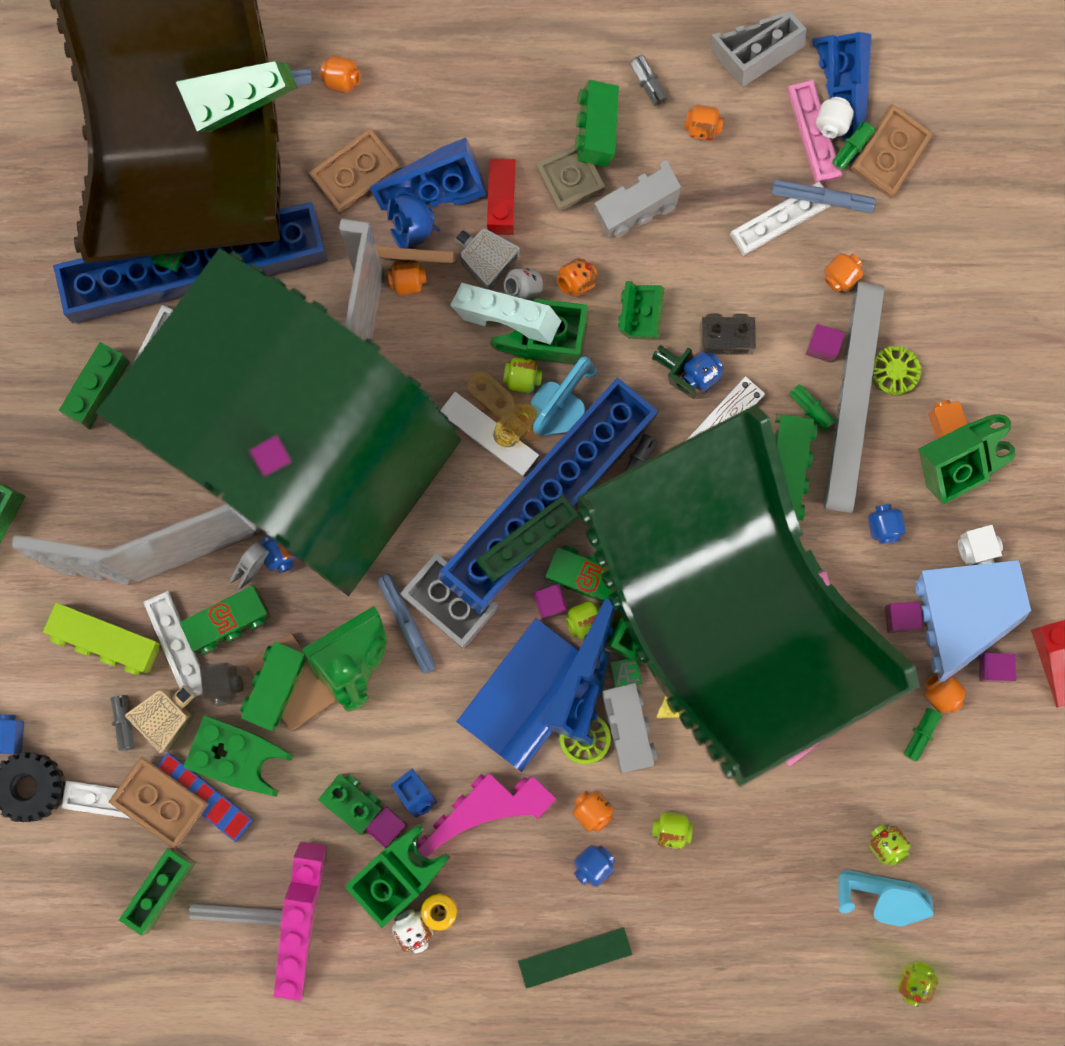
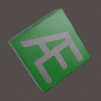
M186 251L153 255L151 261L156 265L178 272Z
M637 657L635 659L610 662L615 688L636 683V685L642 684Z

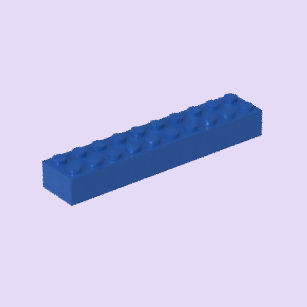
M312 202L281 209L280 240L186 251L178 272L152 263L151 258L153 255L84 263L83 259L80 258L55 264L53 267L64 316L73 324L183 297L219 248L228 254L232 251L237 253L246 261L245 264L248 266L252 263L257 265L266 273L265 276L328 261L314 205Z
M617 377L441 569L439 580L478 614H481L536 552L494 583L490 581L478 566L476 559L564 495L575 509L579 505L577 497L593 489L652 424L658 410Z

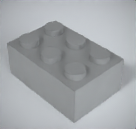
M435 553L400 594L408 603L464 650L499 608L493 601L481 614H478L439 580L440 571L448 562Z

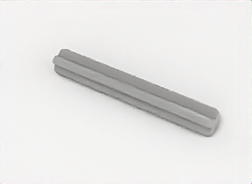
M191 904L189 908L190 919L281 926L283 910L207 904Z

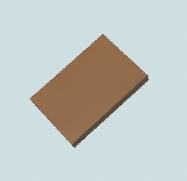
M894 104L887 108L875 127L876 132L864 144L862 152L857 155L849 168L889 198L895 196L933 136L932 132Z
M368 128L308 172V174L341 215L372 192L370 189L371 185L402 169V166L374 131Z
M376 246L379 258L450 264H455L457 259V253Z
M292 633L278 642L304 653ZM264 652L246 663L254 676L257 671H262L265 661L262 660ZM307 660L282 715V719L290 731H294L337 701L320 679L317 680Z
M143 756L139 758L108 801V803L174 850L178 849L209 805L208 802Z

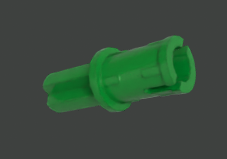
M862 121L849 139L846 138L844 140L845 145L832 161L835 168L840 171L844 170L854 156L862 152L864 144L876 132L869 123Z
M797 385L789 393L790 397L806 412L804 415H809L814 419V422L819 425L823 432L836 421L820 405L821 401H817L802 385Z
M926 708V712L917 728L912 730L914 734L904 751L906 758L915 762L919 760L928 741L933 740L932 734L940 719H942V714L934 709Z

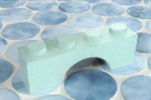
M461 283L450 305L464 321L485 326L487 321L502 323L519 331L529 339L551 344L561 323L560 318L548 305Z

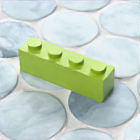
M56 602L42 632L51 636L50 642L64 647L66 642L75 645L74 651L89 657L90 653L93 652L100 655L99 661L108 665L115 666L116 662L126 665L124 671L139 676L141 672L150 673L161 647V644Z

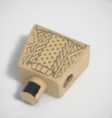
M184 685L175 694L168 689H161L129 711L125 717L160 753L168 752L193 718V714L185 706L195 695Z

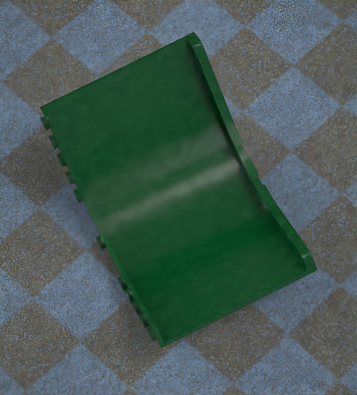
M219 248L95 413L218 498L220 494H223L220 499L231 506L232 509L264 530L266 534L285 547L328 583L349 597L459 445L461 438L455 432L457 428L447 421L449 418L439 411L440 407L435 402L430 400L431 396L420 388L422 385L413 377L406 376L380 354L381 348L375 342L368 338L365 341L351 330L326 314L328 310L315 300L312 303L306 301L307 297L295 288H292L291 291L286 289V285L277 277L272 275L271 278L265 276L266 273L257 265L252 263L248 266L245 264L246 261L237 253L232 251L228 254ZM277 436L291 462L263 477L249 450Z
M756 405L737 413L577 497L581 507L577 510L579 517L588 527V531L585 534L593 547L595 546L594 559L604 572L601 574L602 581L612 593L608 595V598L613 608L619 610L637 647L634 651L642 665L646 663L658 685L668 698L666 702L671 712L679 714L680 721L685 729L689 730L691 728L692 734L699 746L705 745L710 759L714 763L718 761L724 776L728 780L732 778L739 788L920 687L914 664L865 620L839 594L832 584L827 586L820 577L819 573L823 571L812 551H805L799 539L803 533L794 512L770 418Z

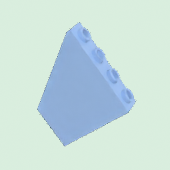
M1019 560L924 570L921 572L918 581H915V592L917 597H921L923 605L921 606L922 621L926 622L928 631H926V643L928 647H932L934 656L931 658L932 670L938 674L939 682L949 679L1020 625L1031 611Z

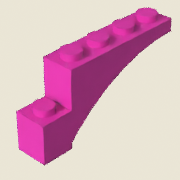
M490 773L486 777L481 774L470 785L474 790L467 797L462 794L452 804L455 810L448 818L443 814L432 826L436 829L429 838L423 835L417 842V849L422 856L427 858L436 848L453 836L484 822L524 815L535 816L538 819L556 798L533 776L529 780L524 776L513 788L517 791L513 796Z
M300 841L293 857L291 883L283 903L274 997L296 1001L302 1000L314 919L325 870L327 845Z

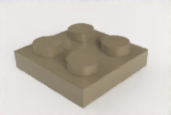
M574 146L536 163V169L558 212L605 190V185L594 164L577 161L578 151L574 149Z

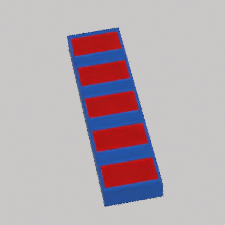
M167 752L157 767L208 802L209 805L202 813V816L234 842H237L254 819L195 772L183 768L184 764L170 752Z

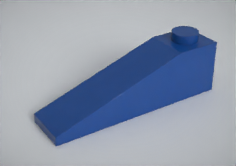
M467 138L442 146L370 186L381 210H387L390 199L402 195L418 197L426 205L430 204V207L443 203L463 205L487 196L477 160Z

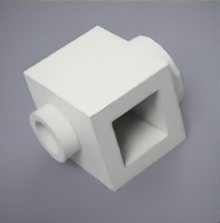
M993 525L967 531L960 535L961 539L958 540L959 553L963 561L969 564V566L995 563L994 560L1002 556V541L999 536L995 535Z

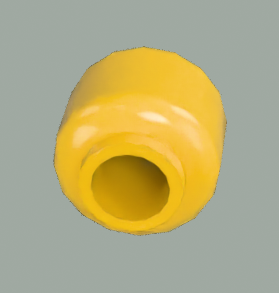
M445 893L432 894L425 900L421 909V916L425 925L437 931L446 930L452 926L458 914L456 902Z

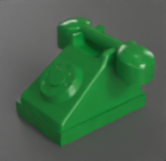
M372 606L302 649L317 680L320 679L346 711H355L368 701L369 696L366 693L368 690L367 683L374 668H377L383 659L387 635L379 612L375 606Z

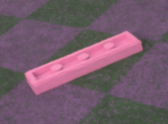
M810 80L788 86L787 91L815 184L819 181L824 183L840 179L842 176L841 171L832 164L836 156L832 140L822 135L816 126V118L821 104L814 81Z

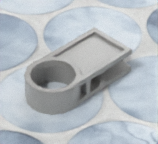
M259 542L253 544L241 557L229 582L232 583L242 577L237 589L243 588L256 577L269 551Z

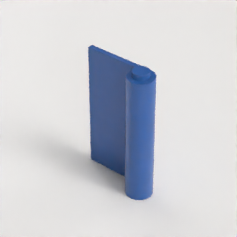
M535 618L456 722L519 771L523 772L553 732L542 722L579 651Z

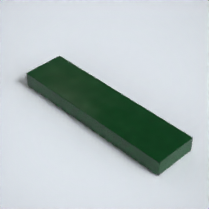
M563 495L477 558L476 563L490 581L494 583L579 520V514Z
M621 927L518 960V964L527 989L630 956L632 951L625 929Z

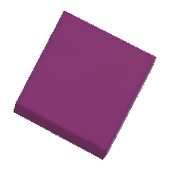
M816 324L805 355L829 363L833 362L839 353L844 337L843 332Z
M277 436L249 450L263 477L291 462Z
M559 584L533 593L542 621L568 612Z
M891 603L885 606L888 633L916 631L923 626L920 603Z
M984 653L979 655V682L1009 683L1016 681V654Z
M386 806L365 830L386 848L405 829L407 824Z

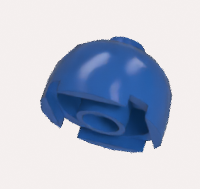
M402 195L392 198L388 202V221L393 220L395 229H390L399 248H414L429 238L435 217L432 209L428 208L424 201L415 196Z

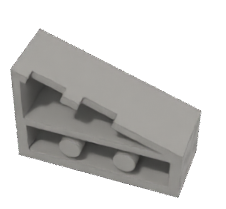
M791 11L759 20V24L745 28L744 26H739L735 28V31L723 35L720 33L713 34L712 53L743 88L804 47L806 28Z
M667 160L660 163L662 169L649 177L644 173L638 177L640 182L627 188L622 186L594 203V213L607 238L614 235L615 237H620L626 234L630 227L636 224L643 226L650 222L653 216L659 213L662 215L668 214L676 208L681 186Z
M636 683L603 691L601 697L621 774L654 766L653 760L657 759V753L654 743L649 744L647 733L651 732L647 716L643 717L641 706H644L641 691L637 690Z

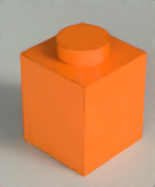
M944 400L934 405L935 408L928 414L937 439L967 424L960 401L951 403L950 400Z

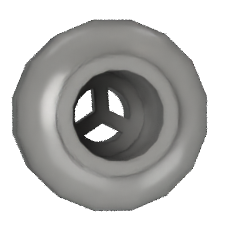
M534 268L513 269L506 276L504 290L507 295L533 301L541 296L543 290L542 277Z

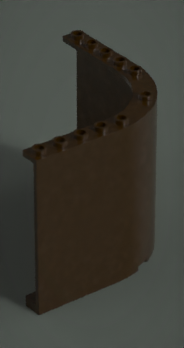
M50 0L52 9L57 10L58 31L60 34H64L65 37L64 51L66 57L71 58L73 64L71 66V75L73 81L78 83L85 125H82V133L88 147V174L84 176L83 205L79 206L81 219L77 221L78 236L74 237L75 250L77 253H81L83 262L92 263L280 240L281 157L277 146L279 132L275 100L212 132H202L196 130L176 83L177 81L269 62L257 0Z

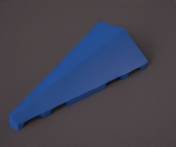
M855 32L841 36L829 35L812 39L813 47L817 48L820 61H818L819 66L824 70L828 82L826 88L830 99L833 97L843 98L850 103L853 109L854 116L849 130L842 136L843 141L853 135L862 121L866 122L872 34L865 32ZM857 153V154L854 156V158L850 161L851 164L854 162V160H855V158L857 157L858 153Z
M605 599L542 722L552 731L590 746L593 743V737L589 736L591 722L597 721L598 716L594 708L599 694H602L609 652L605 651L607 636L613 635L614 631L610 623L615 609L608 599Z

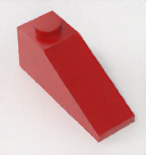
M490 158L487 230L496 235H514L516 159Z
M1065 620L1031 630L1056 708L1065 706Z

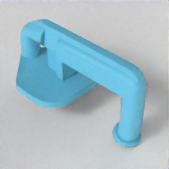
M583 356L578 360L561 385L555 382H547L536 392L531 400L534 421L533 431L536 435L543 437L567 433L585 413L583 402L574 396L572 391L583 376L591 378L597 373L596 366L588 357Z
M844 870L839 874L838 910L841 913H849L854 910L855 904L851 901V889L880 895L874 908V918L881 923L905 926L930 918L934 914L932 897L926 890L914 883L851 870Z

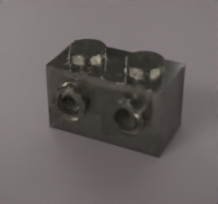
M711 313L707 314L706 317H702L700 322V352L708 354L712 352L715 355H753L756 349L755 317H748V314L743 313L734 314L732 317H722L721 314Z
M228 662L199 666L203 700L210 701L212 705L227 706L233 704V699H240V692H243V680L241 675H237V666Z

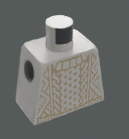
M484 228L475 237L466 230H462L455 239V243L464 249L460 254L461 264L484 289L492 290L520 257V248Z

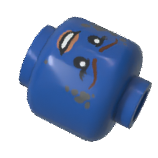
M700 352L685 363L684 372L686 375L683 376V379L694 388L706 391L722 379L724 367L712 352L709 354Z

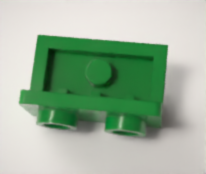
M632 281L625 282V289L621 293L622 312L618 318L619 331L629 339L659 338L665 289L663 286L635 285Z

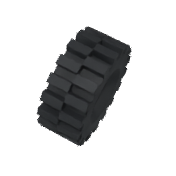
M28 752L19 753L18 755L13 754L8 757L7 761L2 760L0 762V810L2 811L0 815L5 818H11V821L34 822L42 820L41 818L50 816L52 814L51 811L56 810L60 806L58 801L63 799L64 794L61 793L62 787H65V781H61V776H64L62 770L56 768L58 764L55 761H50V757L46 755ZM25 776L32 777L37 784V790L30 798H23L17 792V783Z

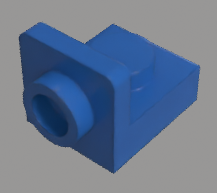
M413 768L391 784L406 809L415 818L428 813L432 806L437 803L436 798L430 793Z

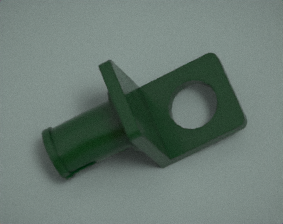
M660 345L657 348L659 352L655 350L652 360L671 370L668 374L670 385L695 399V388L679 378L684 371L685 363L693 358L692 349L687 348L683 355L678 357Z

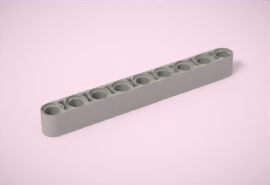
M858 281L855 285L824 498V509L852 513L884 285Z

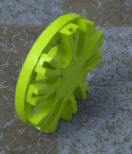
M890 346L876 355L872 380L882 392L894 396L903 395L910 392L919 382L921 366L914 352L909 351L908 348ZM893 351L899 352L898 359L892 356ZM884 354L887 355V357L889 358L890 362H888V361L884 358V356H883ZM904 354L908 356L905 362L901 360ZM877 361L884 363L885 369L876 368ZM913 361L915 368L907 367V363ZM885 372L884 377L877 378L876 375ZM907 372L915 373L916 376L907 375ZM904 378L912 382L908 388L903 383ZM885 379L892 382L890 389L882 385ZM896 382H899L900 390H896Z
M597 716V721L602 726L597 731H593L590 727L589 736L593 737L592 746L574 740L573 746L566 748L564 739L569 737L560 734L561 749L573 762L592 764L602 759L607 753L611 743V735L607 724L600 717ZM605 731V737L596 738V733ZM596 741L606 742L603 751L596 748ZM575 746L580 748L574 756L570 754ZM592 747L594 748V750L596 751V753H597V755H598V756L595 757V758L592 756L591 752L589 751V749L592 748ZM582 750L587 751L588 760L579 759Z

